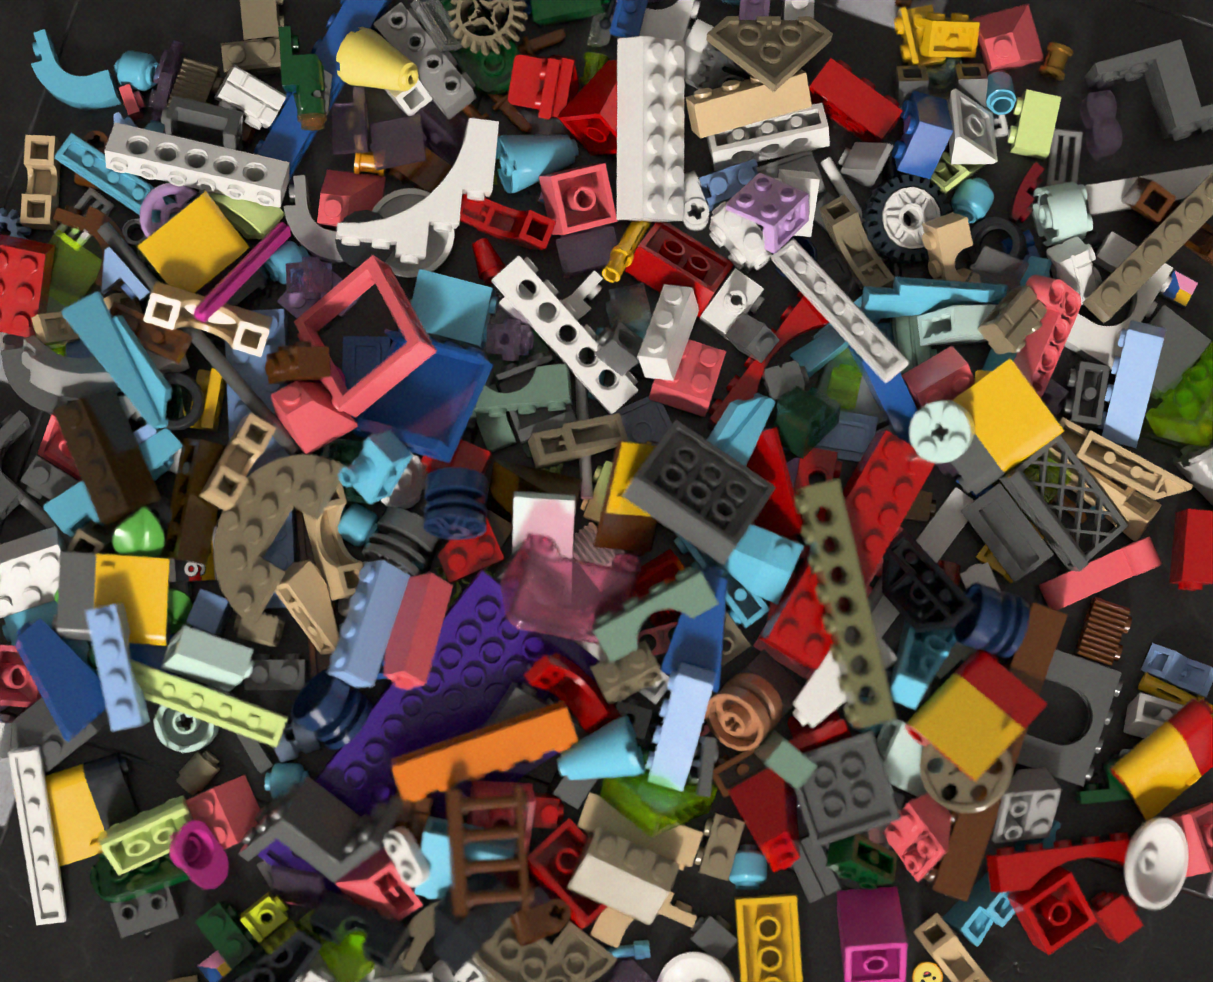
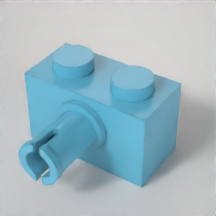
M390 430L378 435H370L364 441V448L359 457L354 460L351 466L343 467L339 471L341 483L347 487L353 486L369 504L387 498L392 494L413 456Z

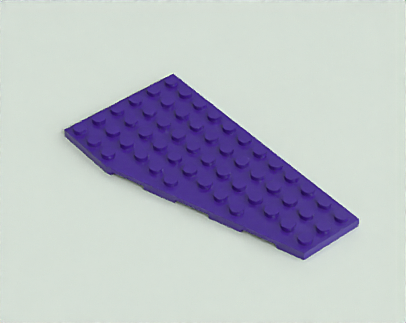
M481 569L445 614L426 685L414 686L412 689H402L394 684L395 681H392L372 706L368 720L361 731L348 744L337 750L314 781L360 817H363L365 814L370 816L380 802L385 804L388 795H394L395 787L398 786L390 759L483 728L513 681L520 685L523 682L530 684L524 675L532 668L536 660L545 655L551 657L557 652L581 668L596 684L597 682L591 667L601 662ZM530 684L539 691L537 695L542 699L547 700L550 697L557 702L562 701L550 691ZM566 705L569 715L572 716L573 712ZM551 750L543 753V757L535 761L527 762L525 759L516 762L514 767L505 771L492 770L476 781L516 783L519 781V778L558 752ZM466 779L457 782V785L452 789H459L460 795L470 798L472 781ZM439 789L431 791L433 800L430 817L447 820L445 791H439ZM278 839L274 840L257 854V856L319 901L323 900L329 890L338 895L342 893L335 882Z

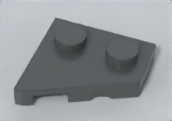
M699 736L688 778L691 783L698 784L696 794L699 796L710 797L713 766L719 753L718 745L716 744L717 738Z

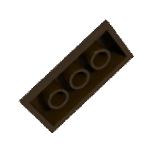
M115 390L79 398L52 410L100 522L104 524L112 523L137 512L142 506L148 507L162 500Z

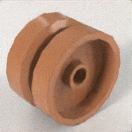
M738 673L731 677L721 690L717 691L709 700L705 718L714 736L727 747L738 751H750L757 747L767 734L777 726L783 716V704L778 692L761 676L752 673Z

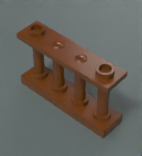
M512 785L513 795L466 798L465 795H460L459 789L445 790L452 913L455 916L467 915V907H472V904L519 900V908L525 911L529 910V903L534 902L533 885L527 882L523 810L528 809L527 791H522L521 785ZM514 807L515 826L468 829L467 826H462V814H467L468 810ZM515 838L516 857L470 860L469 857H464L463 845H468L470 841ZM517 869L518 888L471 891V888L466 889L465 876H470V873Z

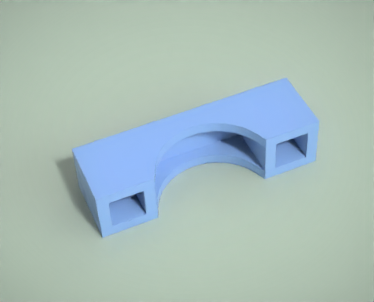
M124 603L86 611L112 731L150 722L144 693L135 679L129 654L130 630Z

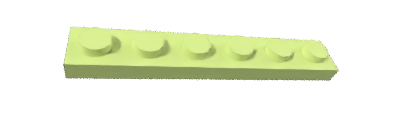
M131 660L135 679L143 691L145 699L274 747L279 746L289 717Z

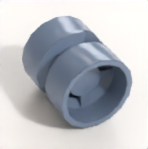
M292 719L291 724L286 723L279 746L274 748L281 763H285L298 758L299 752L309 754L322 749V744L320 740L315 738L314 731L305 730Z

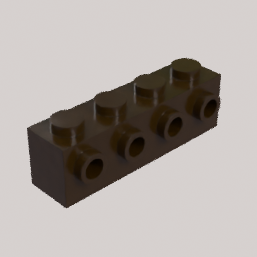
M183 438L161 557L207 565L208 557L212 550L213 531L217 524L218 506L199 495L226 446L200 439Z

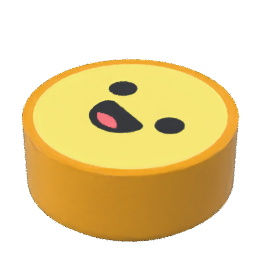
M923 961L913 968V982H942L943 980L941 969L933 962Z

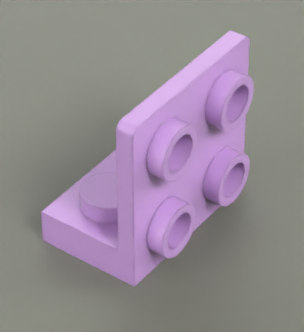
M758 173L726 203V210L764 226L765 250L775 254L809 221V193Z

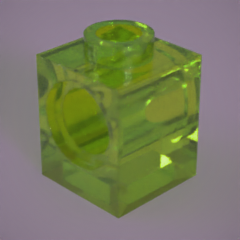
M839 364V368L833 367L830 373L824 405L853 411L856 406L863 373L856 372L857 367L848 364Z

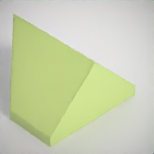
M943 151L933 175L929 179L931 180L930 184H937L940 187L938 192L944 193L947 196L963 180L968 179L986 164L951 165L950 153Z

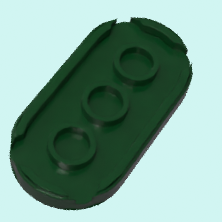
M439 0L434 9L433 28L443 46L456 60L457 66L462 73L466 72L474 82V88L482 93L496 95L509 91L514 58L521 54L513 40L510 39L508 41L511 44L510 49H506L504 45L500 46V54H496L492 48L488 56L484 55L481 49L477 54L473 53L470 50V46L464 48L461 45L462 39L457 40L453 36L455 29H451L449 26V22L454 18L448 15V11L456 9V7L451 4V0ZM474 3L471 5L468 11L467 21H469L468 17L474 13ZM482 6V8L486 12L484 16L492 24H494V22L490 18L492 14L484 6ZM483 29L480 32L476 30L472 34L489 36L493 35L494 32L491 29Z
M103 852L98 857L99 860L96 865L93 864L90 870V882L99 897L113 903L125 902L190 879L184 869L175 865L169 853L122 875H118Z

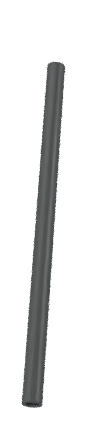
M109 222L103 224L97 232L152 294L156 281H160ZM180 327L183 332L193 337L192 343L252 413L276 427L273 437L288 455L293 456L297 454L301 448L283 424L204 332L197 328Z

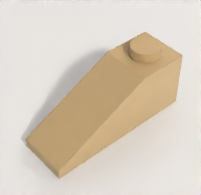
M310 560L294 562L285 570L286 574L275 592L321 655L332 654L337 647L339 636L327 583L322 578L319 568Z

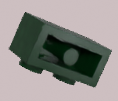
M857 833L829 842L826 867L836 871L837 875L842 878L851 879L859 883L861 888L872 890L880 885L894 883L898 854Z
M223 900L196 920L195 923L232 969L259 945L254 936L239 921L240 914L231 903L226 904Z

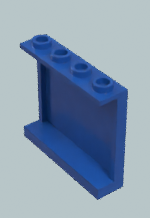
M385 329L384 333L393 340L385 360L407 343L401 329L398 332ZM429 336L437 351L358 417L352 416L357 422L358 427L351 432L356 436L367 439L372 434L378 435L390 430L410 452L450 463L493 365L484 358L485 354L474 347H468L467 350L461 349L459 345L453 342L445 341L442 344Z

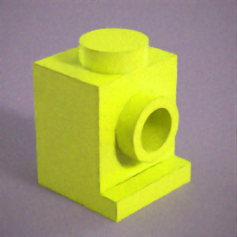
M269 891L241 913L240 921L260 943L268 934L288 919L286 911L289 908L279 895L274 897ZM263 913H270L272 919L268 922L261 919Z

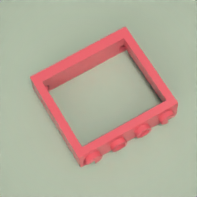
M374 255L368 258L294 321L299 331L297 336L301 342L309 341L312 347H325L318 331L376 283L407 343L349 391L330 357L331 377L320 379V381L331 392L333 396L331 401L334 407L339 412L344 411L354 417H358L437 351L391 267Z

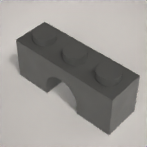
M955 64L953 78L944 85L929 83L925 65L896 66L894 98L900 104L899 108L901 109L904 101H909L914 90L946 99L948 106L951 91L957 89L986 109L988 77L985 65Z

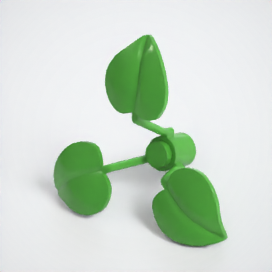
M142 506L135 514L116 528L113 534L114 554L157 557L164 546V534L157 518L147 507ZM57 589V591H56V593H55V596H54V599H55V601H56L57 603H58V589ZM169 589L168 616L171 618V633H178L183 626L189 628L192 626L186 623L193 608L192 600L185 592L179 589Z

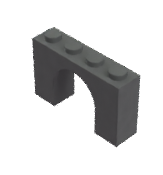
M1055 649L1045 679L1069 687L1082 697L1087 708L1086 726L1075 740L1062 745H1056L1026 734L1016 763L1031 769L1046 767L1051 776L1076 785L1084 786L1085 781L1089 782L1094 771V765L1091 764L1094 753L1098 754L1104 741V737L1100 736L1104 724L1109 725L1114 709L1110 707L1113 697L1119 696L1123 686V680L1120 679L1122 672Z
M513 681L484 727L557 703V701L550 697L544 700L537 695L539 691L530 684L523 682L520 685ZM574 714L570 716L578 741L591 734L584 730ZM559 770L549 787L555 796L578 809L598 778L570 780L567 775L562 776Z

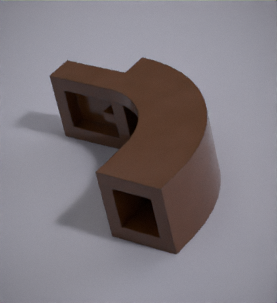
M66 205L64 210L56 208L53 217L55 222L84 231L92 235L99 242L102 250V263L95 284L102 287L104 252L110 246L97 230L103 224L109 222L126 241L122 231L110 217L91 206L88 208L86 217L81 216L82 210ZM122 280L119 281L110 290L118 293L124 292L121 288L124 282Z

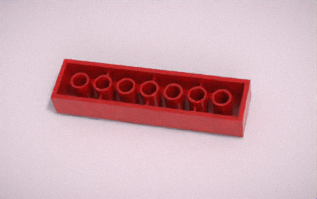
M887 430L876 432L842 491L864 587L867 585L936 463L923 459L913 446ZM829 536L823 541V547L828 553H831L834 549V541ZM809 549L758 639L804 667L818 670L829 652L830 646L833 645L831 633H827L824 626L823 616L826 615L824 603H820L817 597L816 586L819 585L817 574L812 572L809 564V556L812 555L811 549ZM834 566L830 571V577L837 583L840 581L842 574L841 570ZM841 596L837 602L838 609L842 613L849 606L848 600L844 596Z

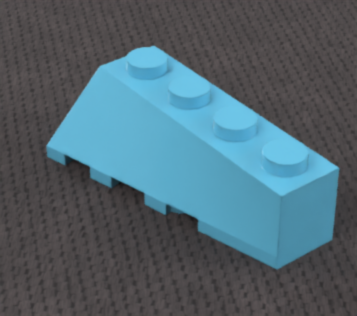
M905 619L896 655L898 659L895 661L889 684L891 700L914 709L916 708L925 689L956 643L953 627L918 633Z

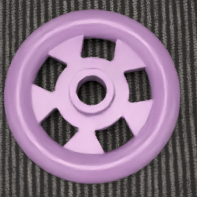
M171 183L159 185L151 190L144 198L140 209V224L145 236L148 237L170 219V214H177L182 210L181 206L196 194L197 191L191 187L175 186ZM175 195L177 203L165 205L163 197ZM152 210L161 211V223L152 222Z

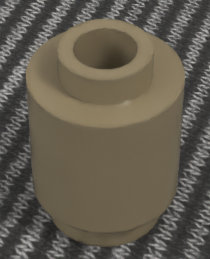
M198 750L179 771L180 775L176 781L187 792L195 795L197 791L201 792L220 771V768L217 766L220 761L210 751L205 750L203 753Z

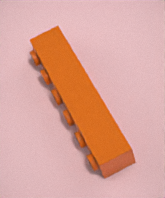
M564 700L395 757L390 759L403 801L408 799L410 801H418L425 798L428 792L437 789L439 791L452 789L457 785V782L466 779L468 781L479 780L486 775L485 773L492 770L505 771L514 767L516 762L525 759L527 762L540 759L545 752L551 750L556 752L564 751L572 747V743L578 740Z

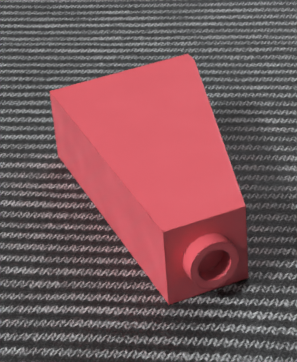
M433 573L409 578L386 647L384 676L395 681L394 684L402 689H412L414 686L426 685L453 585Z

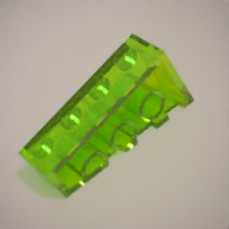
M1213 342L1200 355L1201 360L1197 365L1192 368L1189 367L1182 374L1183 380L1174 390L1170 388L1162 396V403L1156 409L1151 408L1145 414L1157 437L1206 448L1209 447L1213 440Z

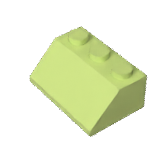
M182 795L170 799L149 811H143L125 822L112 825L109 829L99 833L98 843L118 875H122L168 854L171 843L170 836L178 832L184 824L194 821L186 799Z

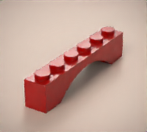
M801 292L798 293L801 300L794 308L792 305H789L779 318L783 321L777 331L773 328L771 329L779 339V342L765 360L760 363L749 357L744 364L748 369L743 376L739 377L736 374L726 387L730 391L723 401L718 398L708 412L712 416L708 422L713 426L717 425L730 402L738 399L746 401L754 397V394L757 393L763 371L784 345L804 333L823 328L829 323Z
M1128 832L1109 834V840L1101 841L1099 836L1082 837V843L1072 844L1071 839L1053 841L1054 847L1043 848V843L1026 844L1023 851H1015L1014 847L996 848L997 854L986 855L991 892L1005 893L1031 889L1042 876L1053 868L1067 861L1084 857L1103 858L1125 868L1126 853L1133 836L1128 837Z

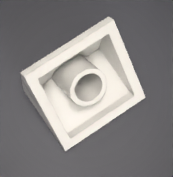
M957 89L952 90L948 105L953 133L949 139L951 165L994 164L998 160L993 113Z

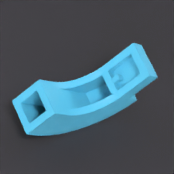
M43 29L34 32L36 42L32 43L36 58L38 60L42 59V61L32 63L31 65L38 79L53 96L67 105L85 110L105 109L122 103L114 78L108 69L88 76L68 74L62 70L51 36L47 31Z

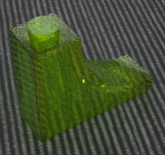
M641 773L633 776L604 778V786L600 797L652 838L709 813L718 788L711 784L710 797L699 796L696 794L698 785L684 786L682 792L649 782V777Z

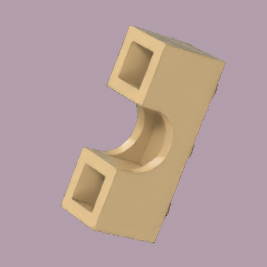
M25 135L24 165L28 172V186L26 194H22L20 223L31 229H57V222L54 221L53 217L59 204L61 163L54 156L62 146V143L56 136Z
M952 212L922 223L924 231L922 240L928 251V270L933 279L980 283L978 273L966 268L955 269V259L958 253L967 247L973 246L968 218Z
M252 413L242 418L199 496L225 511L235 506L248 482V479H246L248 472L256 459L263 454L276 427Z

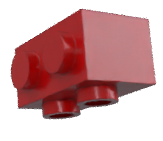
M1104 890L1090 900L1092 904L1089 907L1097 919L1098 925L1109 939L1120 943L1143 926L1135 914L1138 908L1128 895L1125 897L1122 893L1118 894L1113 891L1107 893Z

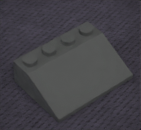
M675 420L637 472L623 497L724 565L776 487Z

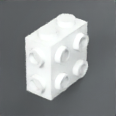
M722 202L712 211L713 215L711 216L709 227L711 230L710 237L720 248L724 245L731 253L728 256L729 259L739 270L744 268L748 273L754 268L758 271L770 260L769 258L772 255L769 251L765 250L763 231L755 222L726 210L727 202Z

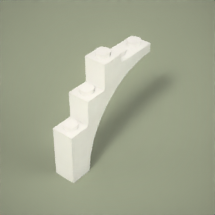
M469 118L466 124L463 145L457 160L446 178L433 192L408 210L386 219L365 223H338L336 239H341L342 244L349 246H359L360 242L372 243V248L389 249L390 245H395L394 257L401 258V263L418 264V260L424 261L429 226H434V231L451 232L452 228L457 229L459 225L462 194H467V199L484 200L485 196L490 197L493 190L499 121Z

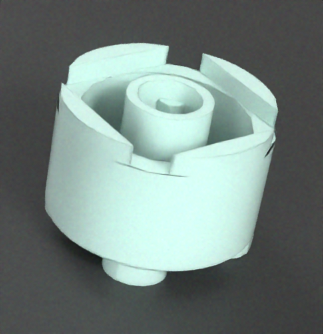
M1066 182L1035 189L1033 196H1038V203L1032 204L1033 218L1039 237L1045 236L1047 240L1043 242L1045 246L1063 244L1064 241L1073 237H1079L1083 240L1086 233L1092 231L1093 220L1086 210L1087 191L1083 184L1077 185L1075 182Z
M938 400L922 407L914 415L910 425V439L916 452L923 459L936 463L949 462L961 456L969 448L975 435V425L971 414L964 407L951 400ZM940 423L943 428H948L949 433L944 435V439H942L940 434L936 433Z
M160 705L155 716L154 727L159 740L168 748L183 753L194 752L208 746L217 736L219 726L186 714L187 717L193 718V723L190 724L191 729L189 730L188 727H182L181 722L185 720V713Z

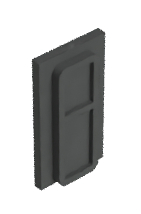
M1000 483L961 510L962 514L1014 583L1036 570V568L1054 555Z

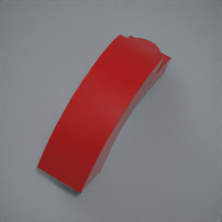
M462 194L459 221L471 225L487 235L518 246L535 250L546 249L557 221L532 210L520 211L486 198L484 200L467 199V194Z
M557 652L551 657L545 655L536 660L532 668L524 675L530 684L548 690L559 699L564 700V703L573 712L586 732L593 733L615 719L622 717L614 704L608 705L599 686L581 668Z

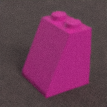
M897 887L837 891V916L844 982H905L907 941Z

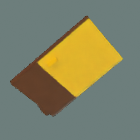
M618 440L593 547L627 550L631 554L644 556L645 551H652L658 520L625 499L623 495L659 442L647 440L646 443Z

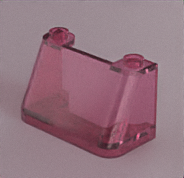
M528 533L500 582L506 617L512 625L520 629L601 645L591 625L596 623L595 619L601 614L611 611L613 614L622 609V604L633 597L641 573L639 556L619 553L613 558L612 567L560 556L559 548L551 537Z

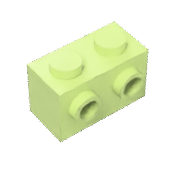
M1027 89L1022 98L1017 97L1013 114L1018 115L1016 126L1011 125L1007 143H1012L1011 153L1045 160L1050 153L1061 97Z

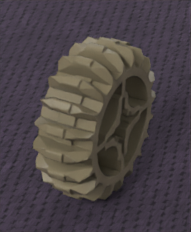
M451 0V4L456 7V9L448 11V15L454 18L449 22L450 28L455 29L453 36L457 40L462 39L461 45L464 48L470 46V50L475 54L481 49L482 53L488 56L491 48L496 54H500L501 45H504L506 49L511 48V44L508 42L511 38L514 41H519L520 38L516 34L517 30L525 31L526 27L520 23V21L528 19V15L523 12L527 8L525 1ZM474 3V13L468 17L469 21H467L468 11L471 5ZM482 6H484L488 11H490V13L492 14L490 18L492 19L494 24H492L488 19H486V17L484 16L486 12L484 11ZM509 9L508 20L502 28L501 19L508 13L507 10ZM483 29H491L494 32L493 35L478 36L472 33L476 30L480 32Z

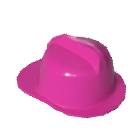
M198 820L189 821L178 832L170 836L169 854L171 860L177 867L184 869L198 886L210 889L216 888L223 883L228 873V859L223 848L205 823Z

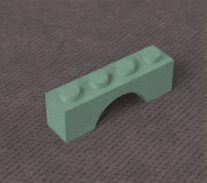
M568 365L538 366L531 381L524 388L513 393H499L484 385L469 420L476 419L477 414L488 413L489 417H501L506 415V411L518 410L519 414H531L536 412V408L548 407L549 411L566 409L565 405H573Z
M687 567L675 575V580L667 584L664 581L652 586L648 590L649 594L640 599L638 596L632 597L622 604V609L613 614L611 611L605 612L595 619L596 623L591 625L593 632L611 663L638 648L637 634L639 627L651 613L669 608L679 610L690 618H694L719 604L699 567L695 569Z

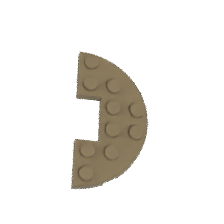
M293 455L277 459L260 467L246 478L248 482L235 506L226 511L223 510L214 541L215 570L226 599L237 613L249 623L256 624L286 574L285 571L263 557L293 507L318 520L341 482L339 471L345 467L344 465L315 455Z
M509 918L472 957L478 966L497 982H593L617 961L616 957L571 922L567 924L552 945L542 938L535 943L521 947Z

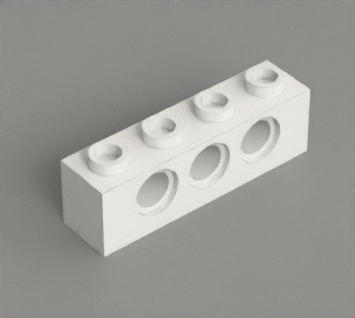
M822 103L813 104L812 107L707 136L715 171L752 159H756V162L830 146L829 126Z

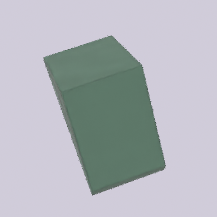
M774 729L770 731L754 751L768 767L798 790L817 768L816 764Z

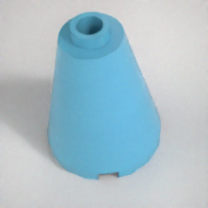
M501 135L497 138L496 159H500L501 168L497 170L502 185L508 193H517L538 182L539 176L555 173L575 162V157L579 155L576 141L570 139L568 135Z
M619 717L574 743L569 749L561 751V758H558L557 761L562 776L567 775L570 780L633 776L645 772L642 751L637 746L635 740L637 735L629 717Z

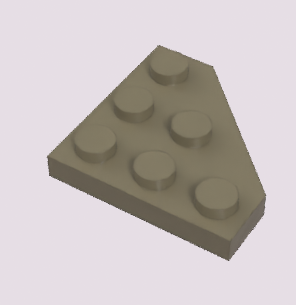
M726 16L707 33L706 41L771 91L775 92L831 41L833 33L810 16H798V20H781V16H757L756 20H739V16Z

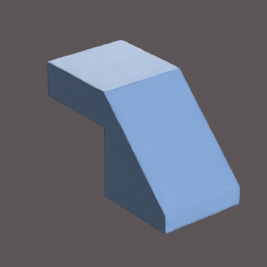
M1152 643L1141 668L1143 672H1147L1156 678L1203 697H1207L1213 683L1212 666L1191 660L1177 651Z

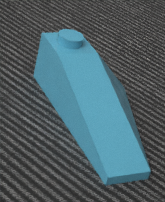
M751 524L725 564L718 563L750 593L778 605L803 546Z

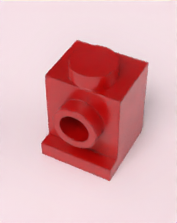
M534 792L536 803L532 827L557 829V825H560V821L563 820L564 804L562 799L553 793Z

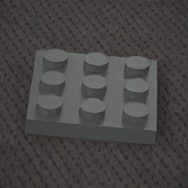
M873 731L804 753L808 759L817 765V768L800 789L795 788L814 847L902 819Z

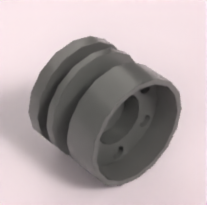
M388 506L377 523L378 529L383 534H371L369 537L370 543L364 546L362 553L370 562L384 560L404 573L409 574L410 577L421 575L420 570L424 569L427 565L426 560L421 555L429 556L433 554L441 538L433 536L424 530V519L407 510Z

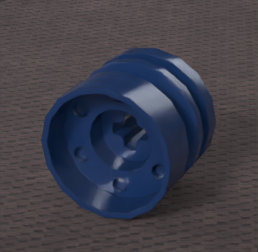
M443 468L430 472L425 478V500L428 503L424 506V530L433 536L449 540L472 539L483 535L487 529V507L484 504L488 501V478L480 472L466 468Z
M978 582L971 584L964 593L975 604V607L953 626L955 640L960 644L976 649L983 647L987 652L996 653L1002 657L1012 656L1020 647L1028 628L1030 607L1027 599L1007 591L999 592L994 587Z
M329 668L313 676L301 689L292 705L291 717L305 730L314 731L315 738L323 741L324 745L329 749L336 750L348 744L361 731L371 713L372 703L357 688L349 687L348 683L329 674Z

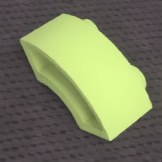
M213 192L208 193L231 224L246 239H263L285 215L282 209L278 207L263 206L248 200H236L226 195Z

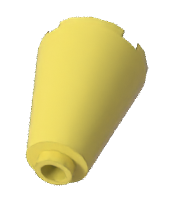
M359 27L361 30L356 33L351 31L340 44L336 61L340 63V71L337 70V73L343 82L355 86L408 91L418 81V68L416 64L372 29Z

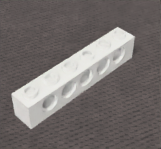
M116 122L105 148L106 168L118 173L126 172L149 180L156 179L169 182L175 186L205 189L207 193L222 194L236 200H248L263 206L280 208L289 182L290 162Z
M518 256L497 274L491 282L562 362L568 365L570 371L610 415L613 414L639 391L635 387L638 381L629 371L623 376L619 375L596 356L589 365L583 364L580 361L579 352L582 348H590L595 354L598 346L595 340L598 336L587 324L584 327L580 325L575 319L578 313L568 302L563 305L556 298L559 292L548 280L544 282L540 280L535 274L539 270L528 257L523 260ZM522 281H530L534 284L535 294L533 296L524 297L521 295L519 284ZM550 303L553 305L555 315L552 319L546 320L540 316L539 307L541 304ZM564 325L571 326L575 331V337L571 342H564L559 337V329ZM603 370H609L614 374L615 380L610 387H605L599 382V374Z

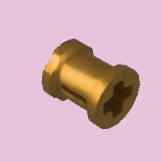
M1048 43L1047 50L1049 52L1044 66L1040 67L1039 73L1048 78L1063 80L1065 77L1063 71L1068 57H1071L1073 54V50L1059 43Z

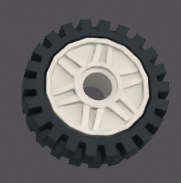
M902 175L883 182L870 193L871 197L864 204L867 208L862 211V218H865L862 226L864 230L867 229V238L869 241H872V247L875 251L880 252L879 256L883 259L889 258V262L911 264L929 258L928 251L922 240V235L924 234L922 223L947 215L948 211L951 210L950 203L945 204L944 202L947 199L946 195L939 193L940 187L937 184L931 185V180L920 178L916 175ZM904 213L908 214L911 219L910 226H907L904 222Z

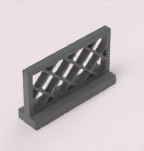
M1061 435L1054 438L999 478L1069 571L1081 572L1089 565L1088 561L1128 527V524ZM1055 443L1062 451L1061 463L1047 462L1048 449ZM1041 456V461H1035ZM1030 464H1039V482L1029 481L1022 471ZM1047 465L1060 467L1058 484L1045 483ZM1066 468H1074L1079 473L1078 487L1065 485ZM1044 486L1058 488L1056 506L1047 505L1044 501ZM1064 489L1078 490L1076 508L1063 507ZM1084 491L1093 492L1097 497L1096 510L1082 509ZM1062 510L1075 511L1074 529L1065 528L1062 525ZM1082 512L1095 513L1093 531L1080 530ZM1102 514L1110 515L1117 524L1108 533L1100 532ZM1080 533L1093 534L1092 547L1085 553L1078 546Z

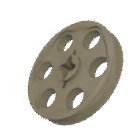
M928 744L924 746L921 754V779L930 796L942 806L963 813L981 811L993 805L1006 791L1012 776L1011 753L1009 748H1007L998 757L1004 764L1000 774L992 775L987 769L974 782L962 771H959V768L932 745ZM934 758H941L944 762V768L939 774H932L929 770V763ZM949 784H954L958 789L957 797L954 800L947 801L943 797V789ZM977 785H985L988 790L987 797L983 801H975L972 795L973 789Z

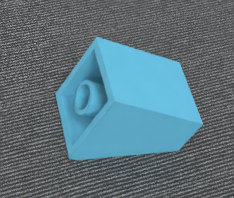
M419 269L411 305L428 336L437 341H450L457 345L483 350L484 344L489 343L493 327L489 325L491 314H496L499 297L495 296L496 292L491 287Z

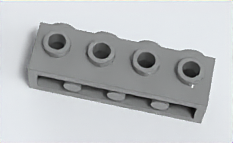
M400 2L373 23L375 29L381 37L416 64L419 81L432 97L434 103L449 120L476 99L472 89L475 87V84L466 72L462 74L458 72L455 68L457 62L449 51L446 50L443 53L437 45L440 42L430 29L425 31L419 23L422 20L412 7L407 10Z

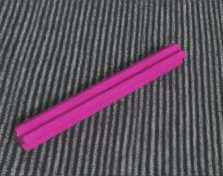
M279 222L194 308L195 318L201 322L208 321L291 236L289 225Z

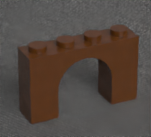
M1142 177L1136 179L1121 200V202L1157 227L1179 206L1174 201L1177 198L1155 181ZM1205 222L1183 245L1213 266V227Z

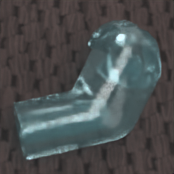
M948 57L947 62L938 69L926 66L929 82L942 85L948 83L954 76L955 64H962L959 57Z

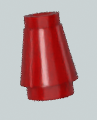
M483 238L472 244L479 279H483L485 284H493L491 280L506 266L489 240Z

